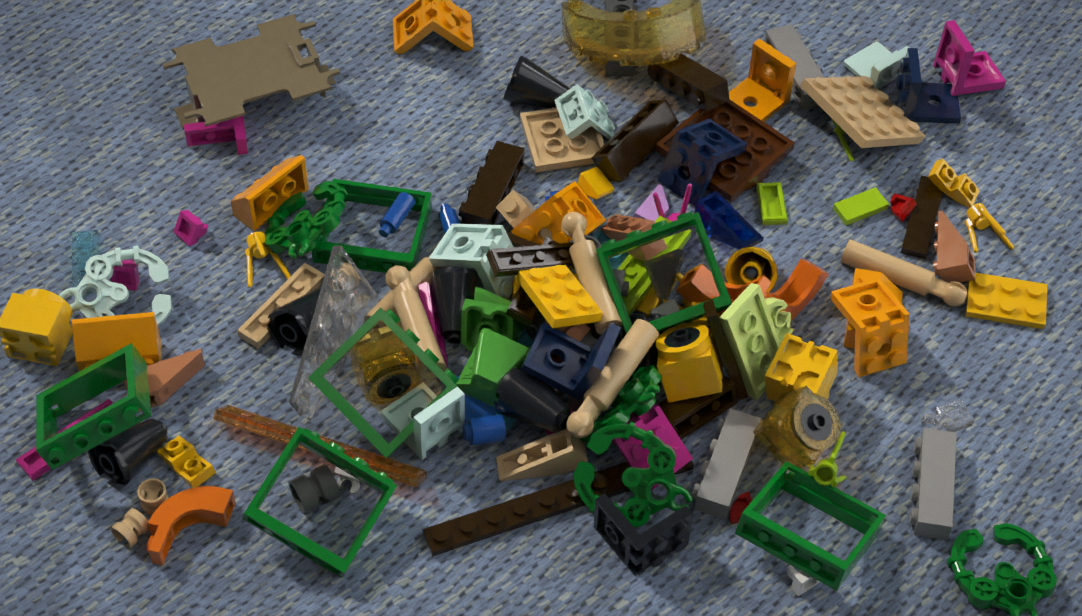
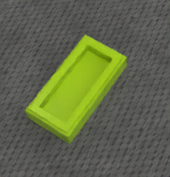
M781 182L756 183L762 225L787 224L788 218Z
M876 187L833 204V210L846 226L889 208V203Z

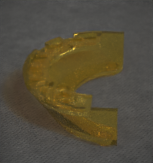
M568 0V2L561 3L563 38L567 47L575 55L589 56V61L606 64L608 60L620 61V66H643L665 63L679 59V54L681 53L691 54L700 48V43L705 42L706 39L701 0H673L662 7L648 8L647 11L640 12L635 10H626L624 12L605 11L594 8L582 2V0Z

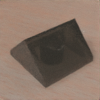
M676 249L644 262L660 304L668 300L686 258L684 250Z

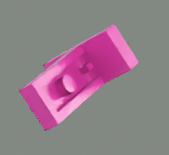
M244 116L206 127L204 126L205 122L184 124L187 146L236 141L238 155L248 154Z

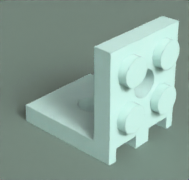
M451 224L428 258L432 266L475 268L487 291L505 299H508L512 293L515 275L495 277L486 256L489 249L514 247L503 225Z
M423 382L380 411L381 418L397 435L414 420V433L405 443L423 460L426 458L427 450L434 445L440 448L446 444L448 436L454 431L462 432L465 419V394L458 387L427 407L437 396Z

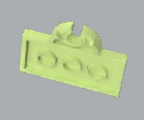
M751 283L719 319L747 393L753 399L758 400L766 391L765 374L786 333L792 334L794 329L790 328L791 313L781 311L786 309L787 303L784 300L773 297L764 299L760 285Z

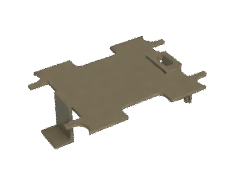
M296 14L257 24L260 32L258 36L228 45L215 46L212 39L208 38L172 48L171 50L176 54V58L171 62L164 63V70L184 65L188 74L185 76L190 104L174 108L182 129H184V124L202 122V118L205 120L204 126L206 127L246 115L243 109L244 103L280 92H288L292 101L320 93L321 97L325 98L326 91L333 89L330 85L336 84L333 76L340 74L339 68L329 70L327 64L320 66L319 56L310 38L304 40L301 37L302 30L316 27L315 21L300 23L295 19ZM306 47L308 57L302 58L299 51H303V48Z

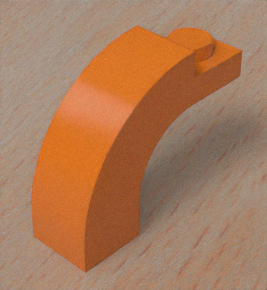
M800 259L784 285L776 292H766V298L773 297L784 300L788 306L781 311L791 313L792 321L815 297L829 273L808 260Z
M703 264L687 271L676 288V291L691 304L692 302H705L720 296L712 273ZM763 275L744 285L724 283L733 303L751 283L760 285L765 299L767 296L766 290L771 281ZM723 310V311L718 312V313H719V317H720L726 310Z
M215 486L194 487L181 491L164 501L148 521L151 536L147 543V552H149L151 562L163 566L175 537L187 526L196 523H210L227 527L236 504L233 490Z

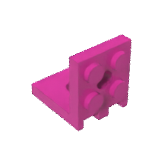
M946 21L933 66L934 68H942L941 79L944 84H952L951 95L956 96L1003 89L1006 80L986 51L975 52L956 21Z
M654 404L650 410L641 416H636L634 412L630 413V419L626 424H630L633 421L636 423L635 426L647 432L648 430L653 431V434L675 450L677 457L673 467L674 473L693 459L659 405ZM629 436L628 441L623 438L612 439L611 443L617 446L630 467L649 468L647 461L649 450L641 448L642 441ZM660 484L653 485L652 490Z

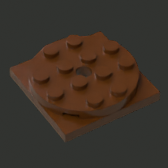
M730 100L707 113L702 109L697 110L656 143L655 151L666 158L678 130L707 119L713 120L748 143L745 152L717 163L707 187L708 191L716 192L731 203L744 191L755 187L756 183H761L767 177L771 168L794 149L795 142ZM684 166V174L690 178L689 168Z

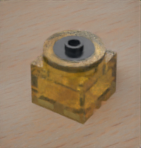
M388 326L370 331L350 350L351 369L366 402L371 400L373 403L385 405L398 400L419 385L420 376L416 370L415 354Z
M806 385L782 394L774 403L773 409L767 412V417L761 420L753 433L782 464L787 461L801 468L814 464L823 451L836 442L840 428L843 425L840 423L838 413L832 403L820 395H815Z

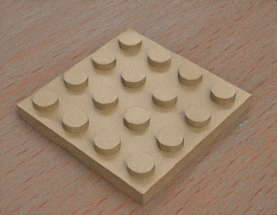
M869 77L804 78L800 85L861 148L919 144L926 137L919 130L920 127L905 117L904 111L889 100L887 94L873 86L874 82Z

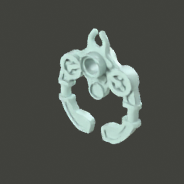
M133 246V249L127 250L115 248V250L103 255L90 257L85 266L86 274L79 285L64 290L59 296L64 299L70 294L73 295L75 302L70 304L72 311L80 310L87 318L115 316L110 310L114 306L125 302L129 297V291L123 284L108 281L113 276L114 266H123V260L134 259L135 264L143 263L148 266L149 276L155 284L170 281L169 268L158 256L149 251L139 249V246ZM89 293H97V298L94 301H85ZM158 294L155 295L152 301V312L155 314L157 326L159 327L165 322L172 311L170 295Z

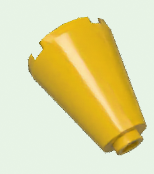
M741 248L734 252L727 261L725 276L729 284L744 285L764 275L771 281L766 292H770L777 281V265L770 252L764 248Z

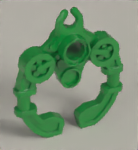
M325 181L316 185L312 192L317 200H324L330 197L332 201L329 202L328 208L319 211L314 217L308 210H303L295 216L294 222L289 224L287 228L280 227L284 224L286 217L290 213L299 210L306 204V197L302 191L290 196L268 218L267 224L269 227L265 231L266 245L275 254L289 249L288 254L292 259L297 258L296 251L299 256L310 252L316 247L318 243L316 237L319 234H328L339 225V217L346 204L344 199L347 198V191L332 181Z
M653 365L640 367L637 371H634L611 404L613 408L602 417L601 421H598V416L594 422L592 433L587 437L580 438L582 442H589L593 432L607 425L626 424L630 419V413L634 412L636 416H641L650 410L656 402L655 393L660 392V387L657 385L662 378L660 372Z
M633 421L630 424L618 423L604 426L593 432L587 444V447L596 454L606 451L612 439L623 438L628 441L629 436L642 441L641 448H647L650 451L647 460L649 468L628 467L622 475V482L633 492L635 497L628 499L624 506H618L619 504L614 502V505L633 527L645 525L650 515L664 508L672 511H678L685 505L689 508L687 504L677 505L674 501L675 497L680 494L684 496L688 503H691L693 498L688 490L677 485L673 469L677 456L671 446L665 444L659 437L653 434V431L648 430L647 432L635 426L636 423ZM580 461L573 474L574 484L582 501L589 507L588 512L593 514L595 511V499L600 496L595 494L591 488V483L595 477V466L591 463ZM661 484L665 486L667 493L663 496H657L653 493L652 486Z
M1009 523L994 525V540L1002 545L1019 544L1025 548L1028 554H1034L1036 559L1033 561L1034 568L1029 571L1027 578L1021 576L1010 563H998L995 567L993 581L986 577L974 578L971 570H965L964 565L967 563V558L964 556L965 553L977 551L983 545L984 540L977 529L961 532L954 541L950 558L947 559V565L953 569L955 574L954 581L968 596V601L979 609H988L994 606L1004 610L1005 613L1011 616H1020L1025 612L1031 616H1038L1035 608L1036 603L1040 598L1051 596L1057 583L1053 568L1054 561L1052 557L1047 556L1045 543L1039 541L1034 535L1018 526Z

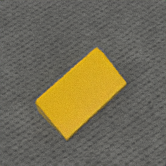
M598 167L582 172L577 182L588 197L596 200L615 190Z

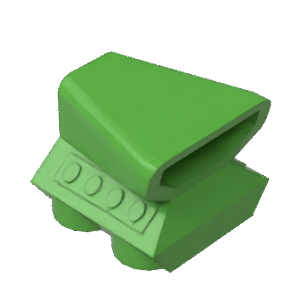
M475 287L474 300L465 298L462 308L461 344L473 352L478 336L483 328L490 329L518 342L519 337L524 331V325L505 314L511 301L485 289Z
M483 328L456 385L463 393L495 407L494 400L498 402L499 394L496 393L497 387L513 368L521 369L529 348L490 329Z

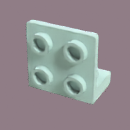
M875 42L845 59L844 66L857 77H869L874 82L873 86L880 89L897 79L898 75H901V59L906 57L907 49L910 47L906 46L899 51L891 53L882 44Z
M576 84L554 100L565 133L569 138H575L591 126L609 140L615 135L613 131L615 126L607 115L609 112L608 107L602 100L598 101L588 89L584 90Z

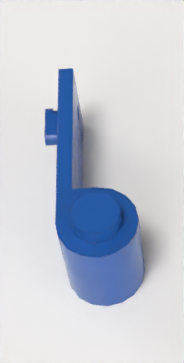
M465 394V419L462 426L464 440H468L471 446L504 442L506 429L503 416L501 414L496 415L495 407Z

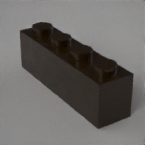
M668 47L647 57V72L652 80L706 113L730 101L728 82L725 78L677 50Z
M667 100L649 101L591 157L596 167L602 171L609 181L622 182L627 179L629 173L635 167L641 165L649 153L655 151L656 143L679 124Z
M496 141L493 149L488 150L484 167L480 166L477 173V181L475 184H471L468 191V199L466 202H462L459 208L462 224L485 223L495 225L500 214L496 206L511 192L524 165L525 148Z
M723 375V379H721L722 392L670 403L668 399H665L657 405H659L682 440L738 403L734 381Z

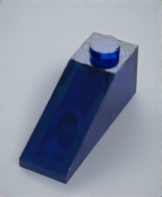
M717 191L696 200L695 213H699L708 237L738 250L745 247H753L763 241L764 237Z

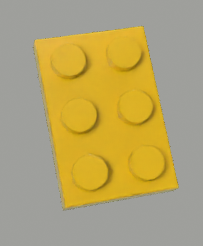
M566 265L518 271L516 280L552 328L601 321L603 312Z
M975 272V280L968 281L965 317L1044 329L1046 325L1048 284Z

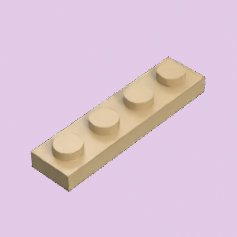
M304 263L237 330L238 337L259 349L271 337L267 330V324L270 322L269 314L273 310L319 288L325 282V274Z

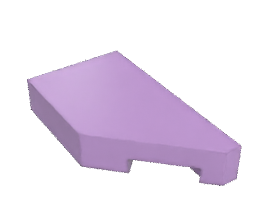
M659 184L634 214L635 218L656 221L659 215L653 197L655 192L659 196L665 217L667 216L669 206L662 185Z

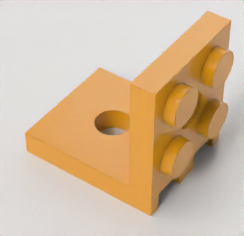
M415 0L393 18L394 52L399 55L406 53L432 31L465 52L474 48L471 15L465 9L455 5L451 0Z
M759 38L753 43L748 78L729 92V99L765 122L790 102L796 62ZM750 101L754 102L756 106L749 107L744 103Z
M576 181L550 197L512 229L511 232L516 236L542 245L545 239L541 235V230L547 229L552 234V240L558 243H569L572 238L565 235L561 229V223L566 214L578 212L585 217L587 227L584 235L590 234L602 225L606 219Z
M880 278L831 291L832 302L856 330L854 370L858 377L907 363L910 313Z

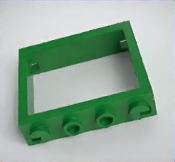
M333 179L332 182L337 183L347 191V198L344 201L391 207L401 192L410 194L415 200V205L411 210L420 211L421 214L409 254L327 242L330 234L328 233L325 235L319 234L316 237L318 243L311 250L313 262L338 266L347 260L354 264L357 269L387 273L390 268L397 265L403 266L410 271L417 264L431 214V192ZM330 197L326 199L324 209L328 208L329 202L332 201Z
M692 211L686 214L682 213L677 216L678 220L667 223L666 220L651 225L652 229L645 232L641 230L632 231L626 234V239L616 242V239H611L607 243L601 244V248L596 249L626 334L631 328L632 322L609 258L695 227L720 295L713 298L717 312L728 309L732 304L698 212L694 214ZM704 302L655 319L649 323L659 333H662L673 326L706 317L703 307Z
M380 307L308 378L388 458L414 433V420L388 443L324 375L382 320L446 386L427 407L458 387L455 383L459 379L448 368L443 372L436 364L439 361L438 357L429 348L424 352L417 345L420 339L409 328L404 332L397 325L401 320L391 309L385 312Z
M132 343L36 395V451L52 470L151 417L147 363ZM127 379L128 396L57 434V417ZM55 404L58 406L57 408L52 409V406H54ZM140 408L143 413L136 417L135 414L139 412Z
M298 427L247 507L242 519L342 578L397 485L393 483L394 480L387 477L386 473L381 471L376 473L368 468L369 464L359 457H354L353 459L344 453L345 450L338 444L333 442L328 444L319 439L320 435L313 430L312 432L307 428L304 430ZM299 445L382 493L343 559L259 509Z
M786 461L742 512L735 534L837 591L879 534L886 515L831 485L824 486L819 484L814 479V476H809L808 472ZM784 490L865 535L847 559L843 561L762 515L778 494Z

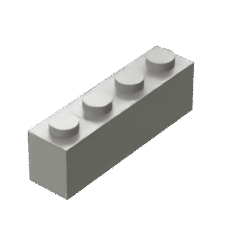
M792 24L766 30L764 42L796 62L791 93L801 110L819 106L800 87L804 78H824L820 66L814 62L810 50L803 44L800 33L796 32Z
M731 408L726 418L721 417L717 428V433H720L718 440L713 438L708 453L712 455L710 462L705 460L701 469L702 483L696 482L692 493V498L696 500L694 510L727 520L759 432L760 417Z
M923 428L920 438H915L913 454H918V461L914 460L912 477H916L917 482L912 485L910 500L915 501V508H911L909 525H914L913 535L948 540L953 527L956 432Z

